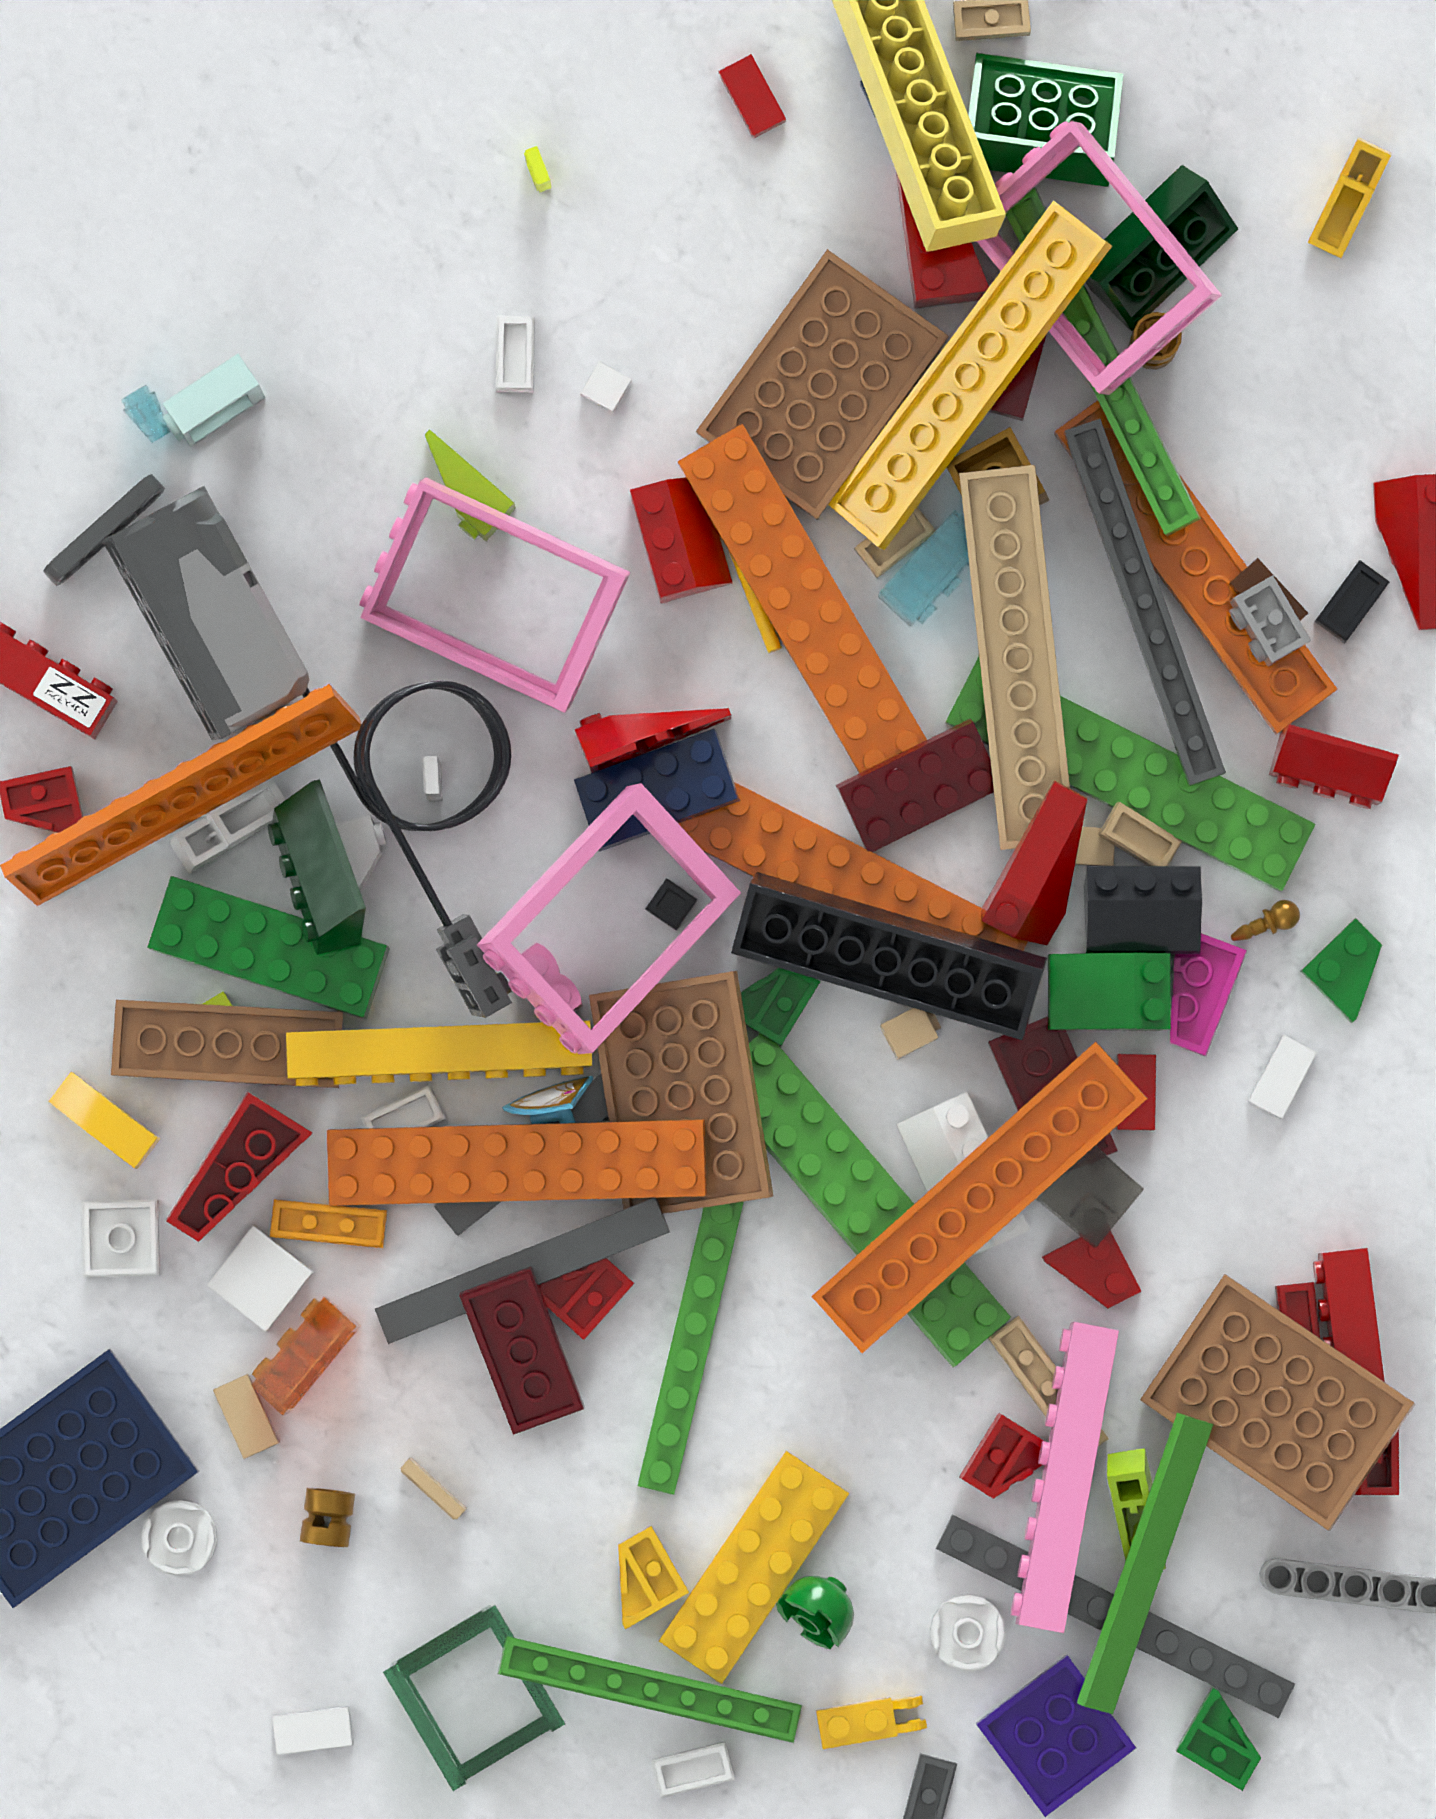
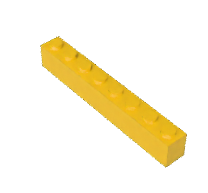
M590 1020L583 1021L591 1029ZM543 1022L286 1033L287 1080H295V1086L297 1087L318 1086V1079L333 1078L334 1085L356 1084V1077L371 1076L372 1083H394V1075H409L410 1082L432 1081V1074L447 1073L448 1080H469L470 1072H485L486 1079L508 1078V1071L523 1070V1077L546 1076V1069H561V1076L584 1075V1068L592 1066V1053H572L560 1042L559 1037L561 1035L552 1025L547 1026Z

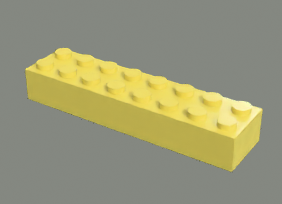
M832 0L926 252L997 237L1006 213L925 1Z

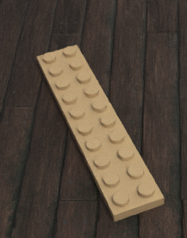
M1035 465L959 473L1000 850L1015 849L1053 781L1070 789Z

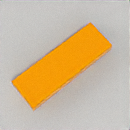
M274 1199L270 1237L384 1248L387 1210L329 1206L326 1204Z

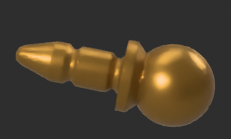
M1280 900L1272 906L1271 910H1262L1264 918H1258L1251 921L1248 925L1244 924L1231 935V940H1248L1253 935L1257 936L1266 932L1267 929H1270L1272 934L1277 933L1278 929H1291L1299 921V908L1292 901Z

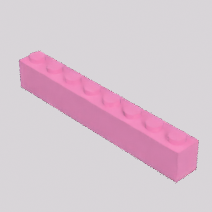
M1072 1322L1069 1329L1063 1328L1059 1351L1065 1352L1062 1367L1056 1366L1052 1382V1388L1058 1389L1056 1404H1049L1045 1426L1051 1427L1049 1442L1042 1441L1038 1464L1044 1465L1042 1480L1035 1479L1031 1498L1032 1502H1037L1035 1518L1028 1517L1025 1529V1539L1030 1540L1028 1555H1021L1018 1568V1577L1024 1578L1021 1593H1014L1011 1606V1615L1017 1616L1015 1624L1060 1633L1065 1631L1119 1330Z

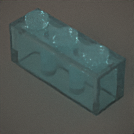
M955 510L878 594V598L910 627L916 621L923 625L937 610L933 603L943 593L949 597L963 581L958 576L969 566L964 517Z

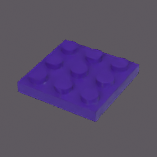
M1067 1654L976 1722L978 1728L1044 1817L1136 1749V1746L1112 1714L1084 1707L1077 1703L1085 1678Z

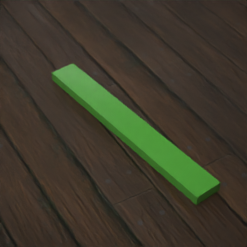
M1181 1413L1176 1415L1077 1703L1084 1707L1110 1714L1114 1713L1213 1427L1211 1423Z
M509 1636L505 1638L497 1673L503 1676L794 1743L802 1708V1705Z

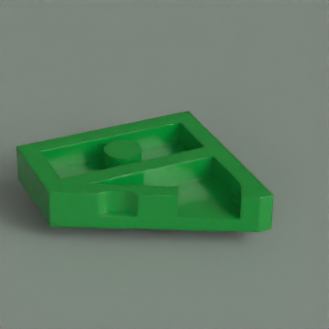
M1355 918L1301 972L1350 1023H1353L1358 1017L1382 944Z
M782 968L774 970L741 992L746 1025L779 1046H782L821 981Z
M1211 1687L1175 1751L1243 1791L1261 1760V1756L1223 1700L1220 1692Z

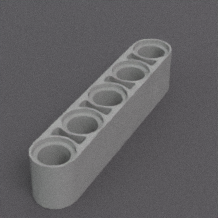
M1279 1558L1270 1559L1265 1562L1259 1573L1263 1587L1278 1595L1436 1613V1602L1432 1605H1425L1421 1600V1591L1425 1586L1431 1584L1436 1586V1579L1428 1576ZM1277 1566H1283L1288 1572L1287 1582L1280 1587L1272 1586L1269 1581L1270 1571ZM1321 1571L1325 1575V1586L1321 1590L1313 1592L1307 1586V1578L1310 1573ZM1353 1575H1358L1363 1581V1589L1360 1594L1349 1596L1345 1591L1346 1580ZM1397 1580L1401 1586V1593L1397 1599L1388 1601L1383 1595V1587L1388 1581Z

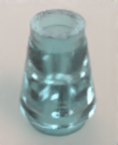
M147 385L137 389L121 400L125 406L123 411L144 435L149 438L151 443L171 432L162 418L164 414L155 391L151 392Z

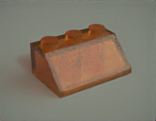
M323 1297L320 1302L314 1298L300 1316L305 1320L299 1328L294 1331L290 1327L276 1345L280 1348V1351L272 1360L265 1357L252 1373L257 1379L251 1386L282 1415L289 1414L362 1326L328 1297Z

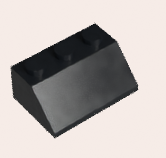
M1087 866L1084 882L1086 953L1200 954L1202 918L1201 866Z

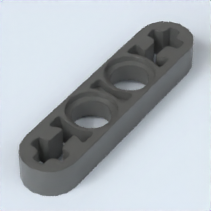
M153 474L143 478L45 567L43 572L56 586L64 583L104 547L102 540L126 528L154 503L164 492L165 488Z

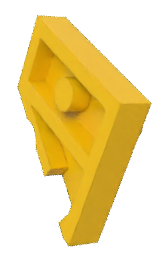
M652 1526L618 1544L622 1623L625 1629L689 1593Z

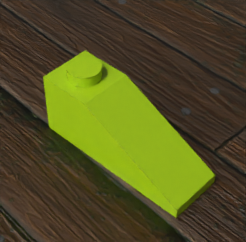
M430 429L425 433L426 441L446 487L506 515H510L516 509L515 503L435 433ZM455 509L458 518L462 520L458 526L474 540L480 536L483 540L487 541L498 529Z
M1145 1448L1110 1453L1107 1457V1479L1125 1562L1153 1484Z

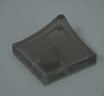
M1095 1145L1041 1193L1036 1200L1092 1247L1096 1248L1144 1188Z

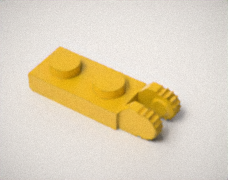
M922 1696L894 1700L888 1697L816 1710L822 1748L828 1749L898 1736L897 1733L926 1729V1719L916 1718L907 1722L896 1723L893 1711L904 1708L912 1709L923 1705Z

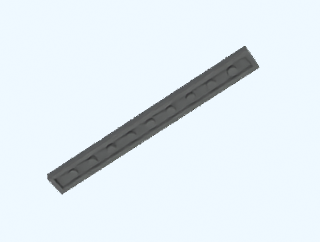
M1101 419L1065 430L1064 435L1188 785L1192 786L1224 775L1226 773Z
M952 1514L936 1549L1021 1591L1024 1578L1018 1577L1021 1555H1028V1551ZM1075 1575L1068 1615L1102 1631L1114 1594ZM1148 1612L1136 1647L1137 1649L1277 1718L1280 1717L1295 1683Z

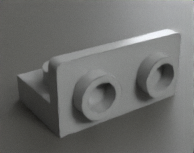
M1273 575L1237 595L1230 602L1233 607L1229 610L1231 618L1238 629L1245 628L1252 639L1248 643L1252 654L1258 662L1264 660L1268 667L1311 641Z

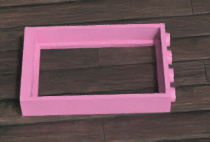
M1074 121L1069 123L1063 122L1050 133L1051 140L1042 148H1034L1022 159L1023 165L1015 173L1009 172L995 183L1005 213L1080 146L1195 287L1107 366L1100 360L1063 313L1049 330L1050 334L1099 394L1110 395L1219 299L1222 294L1082 123ZM999 233L997 237L976 241L1000 271L1014 254V251Z
M427 477L419 481L418 485L412 483L404 499V504L408 505L403 519L399 517L396 519L389 534V538L394 540L388 553L385 551L381 553L376 563L374 572L379 575L374 587L368 585L361 598L359 606L364 607L360 618L565 713L574 701L631 572ZM433 499L603 577L556 684L387 606Z
M642 783L630 785L611 802L485 935L477 946L484 952L483 959L494 970H501L510 980L508 985L511 990L519 997L527 998L535 1007L534 1013L537 1018L547 1026L552 1025L561 1035L559 1040L565 1048L575 1054L593 1053L741 892ZM633 814L707 894L711 901L602 1019L590 1029L518 952L511 942Z

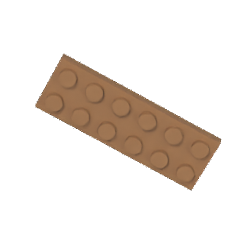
M116 999L111 1075L295 1086V1080H287L286 1033L343 1030L344 1013ZM333 1078L318 1079V1086L304 1087L339 1088V1085H334Z

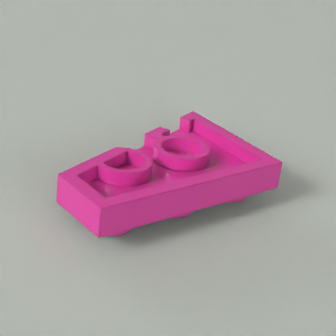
M1201 933L1200 954H1175L1170 1029L1171 1044L1199 1055L1207 1056L1247 950Z

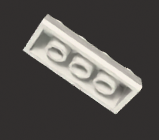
M968 1092L962 1093L896 1124L927 1192L988 1138ZM1022 1211L972 1256L1030 1231Z

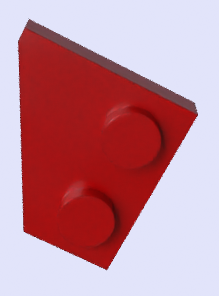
M72 766L0 781V798L6 820L59 833L76 824L83 817Z
M1108 1224L1042 1256L1043 1261L1047 1265L1054 1268L1107 1309L1142 1292Z
M605 1258L538 1286L546 1307L585 1340L635 1283Z
M998 1413L959 1478L994 1499L1007 1491L1012 1484L1026 1479L1033 1474L1034 1470L1043 1465L1038 1464L1041 1444L1044 1440L1001 1413Z

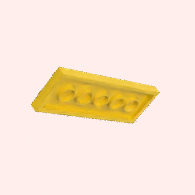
M785 1451L659 1639V1642L722 1684L849 1493L788 1451Z

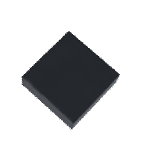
M666 878L645 910L677 931L698 899Z

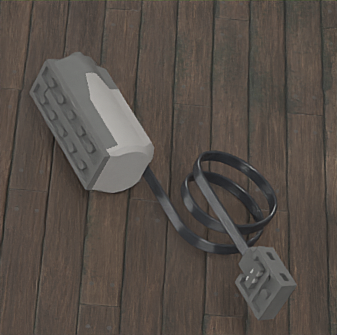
M205 486L102 540L211 740L223 739L300 695L303 698L308 696L310 693L307 687L309 683L308 671ZM431 681L410 685L385 697L364 719L354 745L355 773L338 742L330 745L362 804L377 819L389 825L440 918L443 926L439 927L437 931L444 945L438 947L436 951L471 1015L487 1018L512 1003L508 996L512 992L508 981L502 972L496 974L495 970L483 959L484 952L477 946L483 938L470 915L462 914L452 921L449 919L401 829L408 831L445 830L463 824L485 810L498 796L508 777L511 766L510 739L499 713L476 690L451 681ZM425 689L443 690L466 700L483 719L493 744V767L486 786L479 796L465 809L439 822L416 824L393 815L384 800L371 770V741L381 719L399 701Z

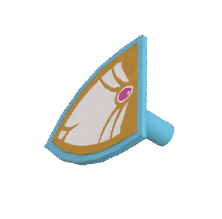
M587 1076L558 1083L520 1097L502 1108L511 1114L530 1115L532 1124H546L559 1121V1123H575L571 1108H574L594 1078L593 1076Z

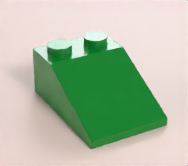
M1170 953L1048 954V1030L1162 1031L1171 1029Z

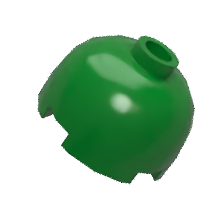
M805 1576L798 1579L784 1592L776 1603L778 1612L786 1622L792 1617L804 1628L800 1634L801 1636L825 1649H831L834 1644L839 1647L853 1625L854 1610L852 1602L846 1594L847 1588L834 1577L825 1579L820 1576Z

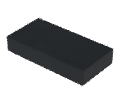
M1359 560L1314 622L1343 643H1346L1390 581Z

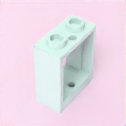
M236 354L163 402L162 404L168 413L162 416L178 442L185 438L191 447L266 397L240 355Z

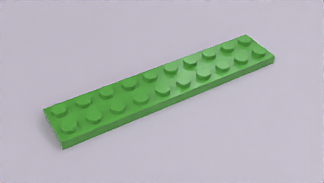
M978 657L945 724L954 727L971 719L982 742L989 745L980 658ZM1060 696L1069 784L1071 787L1112 808L1117 802H1121L1180 839L1182 843L1280 892L1283 891L1316 825L1315 823L1221 776L1189 786L1178 754Z
M759 1034L749 1042L766 1150L854 1253L858 1255L912 1207L914 1203L780 1046L764 1035ZM965 1262L907 1313L953 1368L1011 1318Z

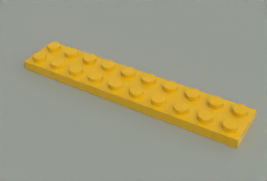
M1053 200L860 459L828 505L877 547L885 550L1111 249L1112 245Z

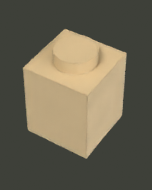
M912 1008L881 1024L880 1028L895 1058L898 1060L937 1040L939 1037L936 1031L941 1029V1026L935 1014Z

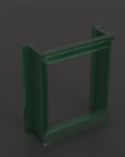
M490 1605L486 1606L391 1663L390 1668L383 1671L453 1791L465 1785L468 1778L550 1729L553 1732L566 1724L544 1686L522 1680L542 1716L466 1762L460 1763L410 1675L490 1627L503 1648L506 1636L515 1637L496 1605L492 1607Z

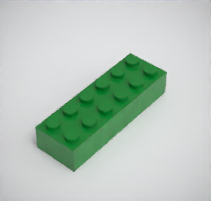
M174 876L170 877L147 946L152 951L367 1020L390 950L387 945L361 937L360 945L316 955L313 943H307L303 935L301 922L304 918Z

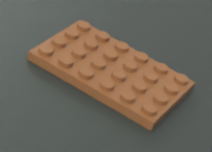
M827 249L696 430V434L710 443L743 424L785 497L818 520L852 470L947 342L949 336Z
M737 971L656 984L597 1048L609 1122L705 1119L707 1196L657 1197L663 1214L773 1197ZM628 989L589 995L594 1026ZM622 1198L623 1210L652 1198Z
M1224 1274L1140 1399V1401L1172 1423H1174L1177 1413H1181L1213 1424L1206 1445L1208 1448L1328 1531H1331L1416 1405V1403L1226 1274Z

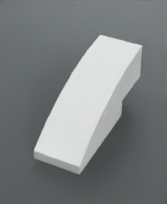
M270 778L209 812L205 818L175 834L169 843L190 874L268 826V824H271L274 808L286 799L273 778Z

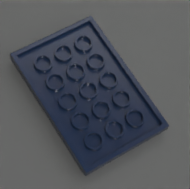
M111 1349L101 1354L0 1429V1592L12 1608L25 1601L200 1472Z

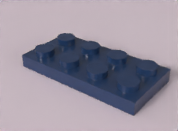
M715 729L574 779L589 826L627 786L640 783L643 784L677 823L740 801L718 733ZM632 814L598 851L607 850L651 833Z

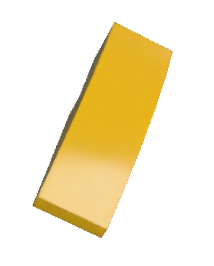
M1359 137L1357 138L1308 240L1309 244L1342 258L1392 155L1391 152Z
M72 1071L48 1101L135 1169L140 1167L160 1140L158 1136Z

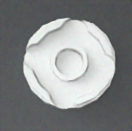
M184 1499L168 1501L155 1508L145 1520L141 1532L142 1550L149 1562L160 1572L172 1576L190 1575L203 1568L214 1555L218 1542L216 1524L210 1513L198 1503Z
M966 1594L955 1596L941 1604L932 1618L930 1636L932 1647L942 1661L954 1669L968 1672L983 1669L998 1657L1004 1647L1006 1629L1003 1617L992 1603L983 1597Z

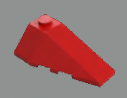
M1436 474L1413 475L1374 482L1375 522L1383 536L1389 551L1388 555L1392 565L1395 566L1403 586L1402 590L1418 630L1436 629Z
M729 708L609 715L604 718L601 717L600 713L580 720L581 727L574 730L590 771L594 773L731 720L732 715Z
M1053 781L982 906L981 921L1015 939L1046 946L1049 944L1066 914L1087 805V798Z

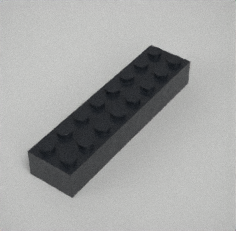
M759 872L755 874L749 884L731 951L732 954L1020 1040H1023L1047 961L1046 957Z

